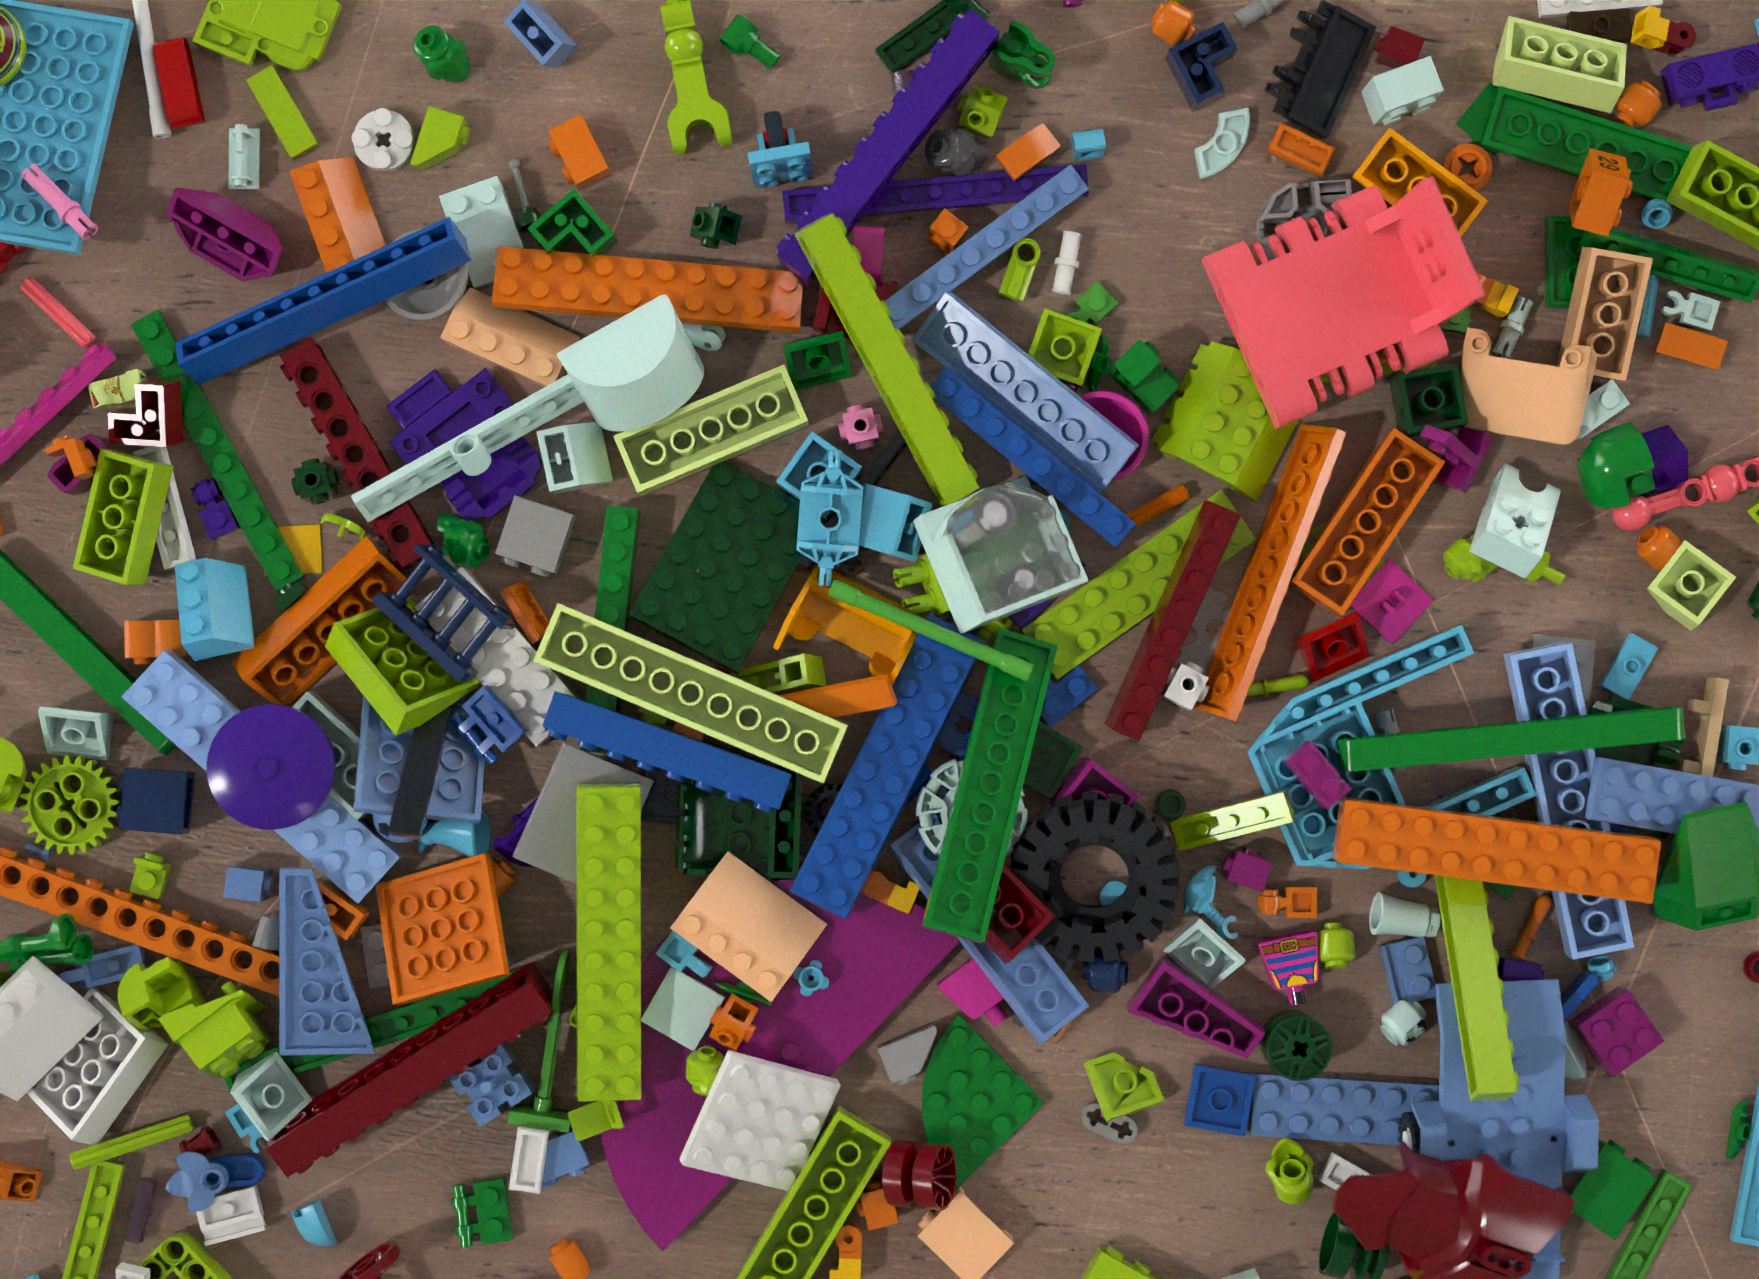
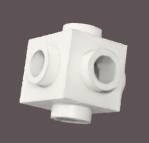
M1189 661L1186 665L1180 663L1176 668L1173 667L1161 697L1187 711H1191L1196 701L1201 703L1209 690V686L1206 685L1208 677L1202 675L1204 669ZM1185 679H1187L1190 684L1187 690L1184 689L1182 685Z

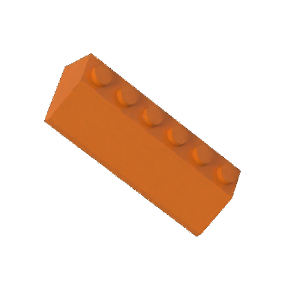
M365 536L254 640L255 648L243 650L231 662L241 679L270 703L290 706L337 662L325 648L333 624L376 608L377 606L372 600L377 593L397 592L408 576L398 566L393 564L390 557L380 547Z

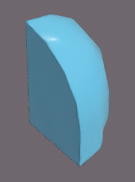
M320 1199L291 1211L296 1227L304 1240L314 1246L325 1248L338 1245Z

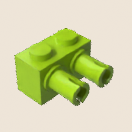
M927 554L916 560V565L893 570V578H900L899 581H895L898 588L922 582L925 594L902 599V608L909 607L905 611L914 615L931 612V615L938 618L951 615Z

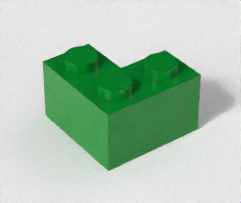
M575 188L528 227L530 233L548 253L561 251L573 239H576L587 253L594 257L595 255L604 254L618 242L613 232Z
M1139 339L1112 366L1108 374L1151 416L1180 386L1176 383L1178 381L1177 376L1167 367L1162 369L1159 366L1162 360L1158 357L1160 352L1149 341L1143 343Z

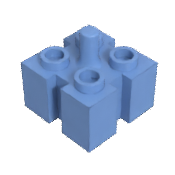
M507 1041L497 1046V1050L485 1059L480 1057L481 1061L478 1063L476 1060L471 1062V1066L462 1074H452L448 1077L459 1096L467 1092L472 1102L466 1107L479 1127L500 1115L506 1109L503 1104L504 1102L508 1101L512 1107L537 1089L524 1068L517 1072L512 1062L517 1056Z

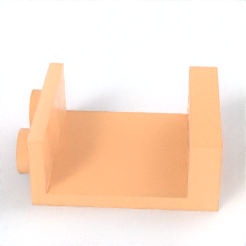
M961 1187L955 1190L953 1199L947 1209L943 1211L936 1210L934 1213L928 1211L917 1223L919 1226L917 1236L961 1279H981L1014 1244L1013 1237L1005 1229L1001 1230L965 1195Z

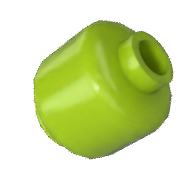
M1342 923L1324 924V930L1317 932L1318 962L1324 964L1325 969L1349 967V962L1356 958L1353 932L1342 928Z

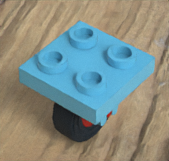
M779 111L764 113L766 132L757 134L759 151L747 153L754 187L771 188L780 182L800 183L807 180L808 177H814L809 143L796 144L793 128H783Z

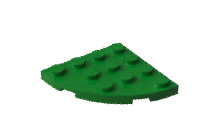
M959 1013L953 1018L938 1038L925 1070L921 1100L922 1117L928 1143L948 1144L954 1151L957 1164L956 1189H958L1045 1102Z

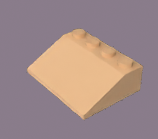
M727 851L676 919L671 929L772 1002L827 926V923Z

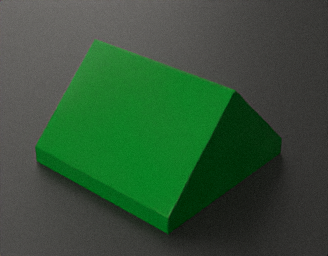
M843 331L783 344L790 379L795 390L852 377Z

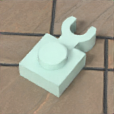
M1669 291L1665 293V297L1672 299L1675 306L1674 308L1662 307L1660 310L1662 314L1672 316L1677 313L1681 315L1680 324L1706 332L1712 330L1721 301L1692 292L1687 294L1686 300L1679 292Z

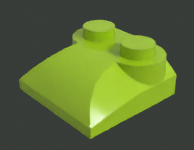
M1044 308L1028 355L1061 382L1081 388L1102 328Z

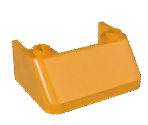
M820 567L815 568L788 612L773 648L779 650L787 634L792 635L798 640H810L818 631L872 658L868 665L873 676L888 674L891 685H893L918 633L859 607H852L829 597L828 594L831 586H826V574L824 586L818 585ZM832 570L831 584L837 579L860 589L865 594L902 610H908L907 607L902 608L901 604Z

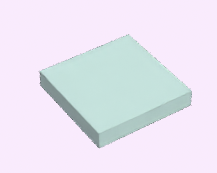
M671 966L642 1016L641 1021L686 1048L695 1051L710 1025L709 1021L718 1005L721 1006L726 996L688 974L677 971Z

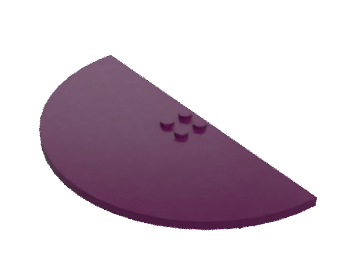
M795 879L772 881L771 883L827 923V926L797 967L804 968L810 965L812 960L820 961L822 964L821 970L823 975L829 979V985L826 989L819 988L813 991L810 996H804L800 992L801 986L799 981L794 978L792 973L773 999L771 1007L753 1001L750 1002V1004L759 1009L752 1021L756 1028L748 1043L742 1040L736 1051L720 1044L709 1036L714 1027V1024L710 1023L695 1050L703 1046H710L721 1052L724 1056L730 1050L830 1077L960 941L956 936L921 927L926 909L915 902L909 914L870 898L862 892L847 921L790 892ZM670 933L657 944L641 963V1018L671 968V965L656 955V952ZM698 949L695 955L713 966L711 971L704 978L696 974L688 966L682 972L726 996L721 1004V1007L724 1008L731 993L721 990L715 985V982H727L735 986L743 981ZM808 976V980L813 981L814 976ZM641 1021V1100H615L624 1128L610 1129L600 1134L613 1179L627 1207L646 1234L664 1251L733 1178L681 1164L680 1156L707 1096L695 1093L692 1089L693 1085L686 1079V1060L693 1051Z

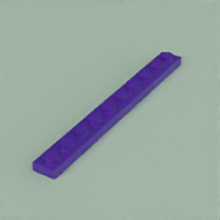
M1086 164L1072 165L1088 187ZM1068 166L1030 169L1015 182L1006 171L890 181L863 216L1019 203ZM823 187L782 191L785 223L797 222L806 209L811 212L816 206L817 200L815 198ZM1089 190L1080 197H1088Z

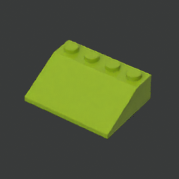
M408 597L406 599L408 601L406 605L413 612H418V610L415 608L416 604L412 601L410 597ZM378 607L335 622L325 645V648L396 736L421 726L477 688L480 683L476 677L472 682H458Z

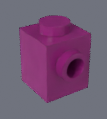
M1243 846L1241 852L1233 849L1232 855H1226L1221 871L1225 872L1224 879L1263 892L1273 863L1260 859L1261 852Z

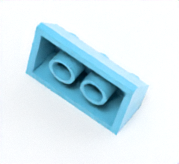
M208 558L175 564L182 646L194 661L255 648L247 569L245 565Z

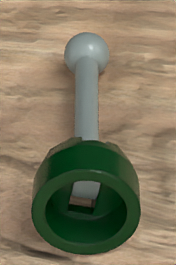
M513 158L509 161L508 166L513 170L523 206L517 214V223L520 231L527 232L529 231L528 227L540 218L541 215L535 207L528 205L519 172L521 164L518 159Z

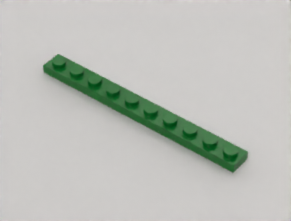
M156 310L130 324L159 378L181 380L183 422L275 591L279 592L288 583L292 582L294 584L305 578L201 385L198 386L179 366L175 345L177 341L162 313Z
M516 969L509 971L510 975L515 973ZM508 976L428 997L364 1018L374 1048L418 1034ZM279 1045L264 1050L255 1058L246 1059L238 1065L239 1070L236 1073L224 1078L229 1093L238 1074L274 1052L279 1054ZM356 1054L280 1055V1057L292 1073L297 1074Z

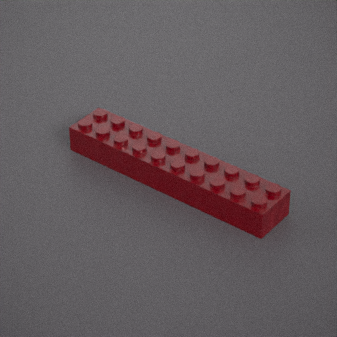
M532 961L312 1099L307 1106L267 1142V1152L287 1178L296 1172L298 1174L304 1173L314 1164L315 1160L322 1156L324 1158L331 1156L345 1141H355L366 1132V1128L374 1123L380 1125L387 1121L396 1109L401 1106L402 1108L411 1106L417 1101L420 1094L427 1090L429 1092L435 1091L443 1085L444 1079L452 1074H462L471 1066V1062L479 1057L482 1059L489 1057L497 1050V1046L505 1041L512 1042L518 1039L523 1034V1030L530 1025L538 1026L545 1022L552 1012V988Z

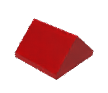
M1357 612L1345 615L1294 638L1314 682L1369 657L1360 615Z

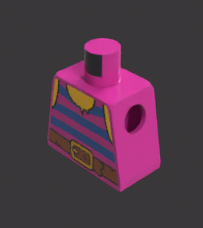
M1310 929L1254 941L1272 988L1275 990L1287 989L1290 1005L1308 1002L1305 985L1319 981L1316 931Z

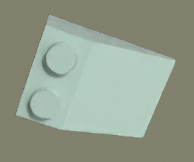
M497 176L439 196L446 218L450 216L466 238L471 261L467 262L468 274L475 289L494 282L498 246L525 248L503 184Z

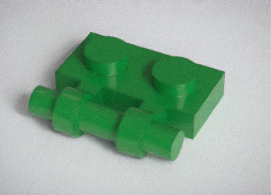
M505 1177L474 1181V1194L465 1195L464 1184L452 1186L453 1198H451L452 1209H455L457 1225L454 1226L455 1234L459 1236L461 1248L473 1246L471 1237L473 1233H480L481 1245L510 1241L514 1238ZM476 1205L478 1221L469 1222L467 1206Z

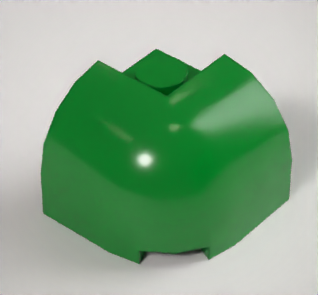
M1631 422L1590 438L1592 442L1584 449L1581 458H1577V469L1583 495L1596 507L1619 508L1631 505L1629 498L1655 489L1651 470L1655 467L1651 453L1643 436Z

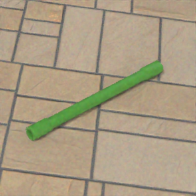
M837 579L834 580L829 590L828 596L852 607H859L998 667L1003 672L1028 682L1035 665L981 644L865 594L860 589Z

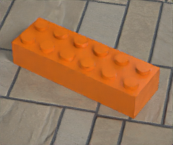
M1392 428L1388 430L1297 565L1289 586L1335 617L1343 616L1445 461L1397 429Z

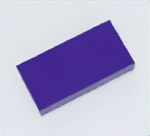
M434 369L390 402L387 407L405 430L452 394L453 391L438 371Z

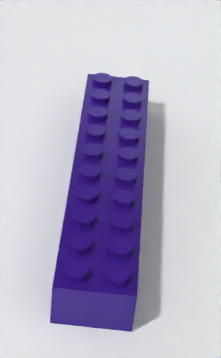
M971 8L966 15L960 13L950 26L952 30L947 39L945 40L941 37L932 48L929 62L927 64L921 62L911 76L913 78L911 85L907 89L903 86L892 100L894 104L889 113L883 111L873 124L875 128L871 136L868 138L864 135L857 143L852 160L850 162L844 160L834 174L836 176L834 183L830 187L826 184L815 198L817 200L816 206L811 212L806 209L796 222L798 225L796 231L824 215L834 214L835 218L839 217L843 221L847 229V234H845V237H847L992 53L998 43L1000 31ZM787 233L777 246L779 263L809 285L816 274L795 235L791 236Z

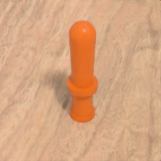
M1541 895L1537 898L1524 930H1520L1518 933L1521 936L1514 951H1511L1512 955L1522 960L1526 959L1525 955L1532 941L1536 942L1537 937L1535 935L1551 907L1552 901L1549 896Z

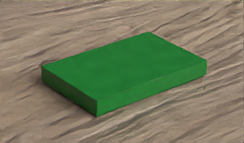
M1547 216L1545 218V308L1569 309L1580 259L1577 247L1585 230L1573 228L1570 216Z

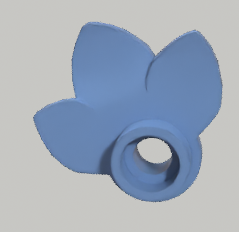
M183 1152L176 1156L177 1165L181 1170L172 1175L165 1189L177 1196L188 1197L189 1212H198L208 1208L212 1204L215 1194L225 1189L228 1184L229 1174L223 1165L215 1162L210 1163L201 1153ZM216 1173L219 1179L217 1181H210L207 1175Z

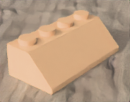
M470 287L452 310L440 339L446 344L535 384L546 387L566 374V370L560 362L557 353L580 341L581 337L520 309L492 307L491 296Z

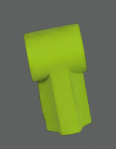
M1025 238L1016 243L998 294L1013 300L1024 301L1041 251L1036 241ZM1020 247H1030L1034 252V258L1028 262L1022 261L1018 257V249Z

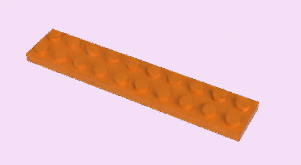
M498 246L492 307L621 318L658 296L667 295L681 323L799 333L803 281L792 272L782 270L595 255L592 257L590 254L560 251L548 253L546 250Z
M1301 424L1205 674L1208 677L1206 685L1209 686V690L1201 703L1196 701L1194 709L1234 722L1237 721L1239 714L1243 710L1244 700L1249 687L1254 681L1255 671L1260 658L1265 652L1268 637L1276 623L1281 603L1288 592V585L1292 574L1299 563L1300 553L1305 541L1309 537L1313 519L1320 508L1321 498L1326 485L1331 479L1337 456L1342 450L1346 432L1338 428Z

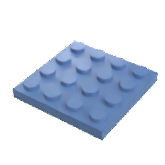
M364 695L353 812L392 816L414 729L396 736ZM456 701L453 705L451 717L460 712L467 719L470 715L462 708L467 701ZM450 721L426 819L479 824L481 820L485 759L483 757L479 758L476 755L474 746L466 737H460L456 732L457 727ZM477 724L474 729L485 740L486 733Z

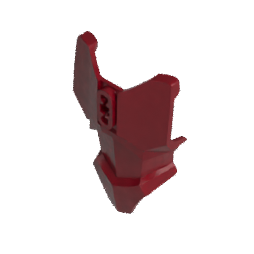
M1402 1141L1400 1151L1404 1164L1403 1170L1384 1174L1350 1176L1336 1190L1332 1210L1348 1225L1365 1250L1384 1249L1387 1244L1397 1249L1404 1269L1412 1279H1520L1531 1270L1533 1255L1538 1254L1546 1243L1567 1224L1575 1200L1568 1191L1559 1187L1554 1189L1511 1173L1488 1153H1484L1478 1158L1441 1161L1437 1158L1412 1152L1409 1146Z

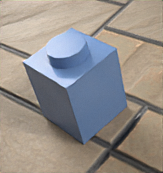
M239 865L228 866L223 898L255 902L267 900L268 895L271 896L274 888V878L270 877L271 869Z

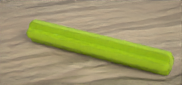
M186 1114L71 1152V1165L74 1170H79L190 1133L194 1130L193 1121L190 1115Z

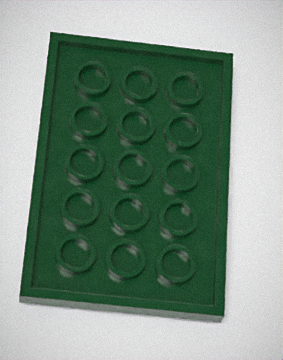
M724 461L713 465L633 605L629 617L738 675L799 564L797 561L803 555L796 550L800 502Z

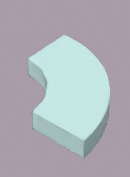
M1249 107L1219 113L1218 126L1214 137L1207 144L1194 149L1199 180L1207 179L1220 173L1238 156L1249 132Z

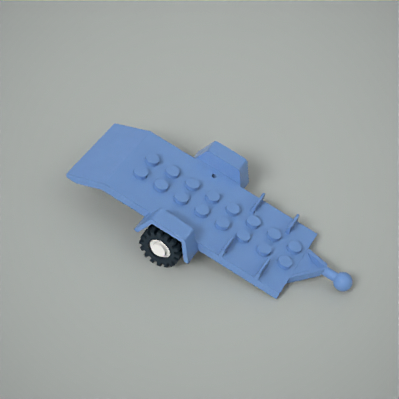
M1559 980L1502 981L1504 993L1501 998L1503 1009L1507 1010L1509 1016L1507 1034L1508 1040H1511L1514 1046L1512 1064L1513 1070L1518 1073L1519 1088L1517 1093L1508 1100L1470 1102L1452 983L1437 984L1436 1006L1440 1031L1439 1101L1412 1102L1413 1112L1401 1114L1402 1118L1399 1120L1401 1127H1398V1132L1400 1133L1398 1143L1404 1141L1412 1152L1437 1158L1441 1161L1478 1158L1484 1153H1488L1511 1173L1554 1189L1557 1187L1562 1189V1174L1584 1173L1597 1169L1599 1119L1587 1095H1564L1566 1034ZM1561 1229L1546 1243L1538 1254L1533 1255L1531 1270L1520 1279H1559L1560 1262H1565L1564 1257L1560 1254Z

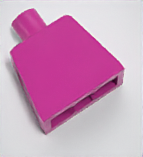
M972 957L937 982L940 990L973 1021L984 1013L993 1027H995L1008 1017V1014L999 1004L1004 998Z

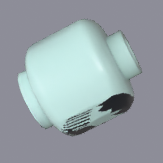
M1399 1000L1383 1013L1381 1018L1383 1025L1380 1026V1029L1385 1037L1395 1046L1398 1044L1409 1046L1426 1032L1427 1024L1424 1018L1427 1016V1013L1417 1002L1411 1004L1406 1000Z

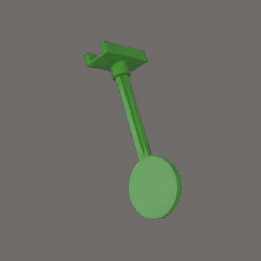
M568 949L562 950L556 971L552 999L553 1012L548 1023L538 1095H535L534 1106L522 1104L512 1106L508 1116L509 1124L567 1133L570 1131L571 1123L568 1112L552 1109L553 1097L551 1096L562 1024L561 1007L570 967L571 954Z

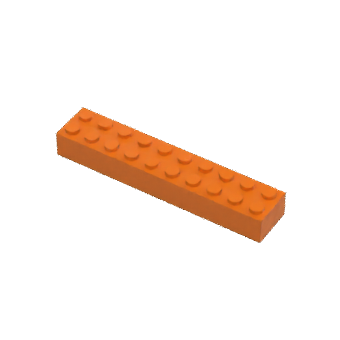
M1342 797L1339 802L1332 858L1339 863L1653 904L1661 841L1653 837Z

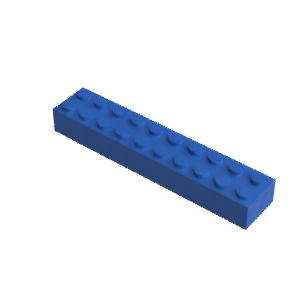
M928 614L926 620L960 634L956 626ZM969 632L961 634L985 645L983 639ZM918 634L892 685L897 699L896 705L880 709L790 892L847 921L849 920L978 661L977 658Z

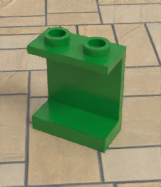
M1599 1139L1598 1146L1600 1150L1598 1151L1597 1169L1584 1172L1569 1194L1575 1200L1572 1209L1575 1213L1616 1240L1657 1178L1648 1173L1651 1167L1637 1157L1633 1161L1625 1157L1623 1154L1626 1149L1611 1139L1608 1143Z

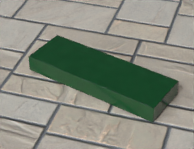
M942 0L875 49V53L892 76L934 47L941 37L945 39L949 36L952 30L950 26L960 14L959 10L955 11L951 7L952 3L949 0Z

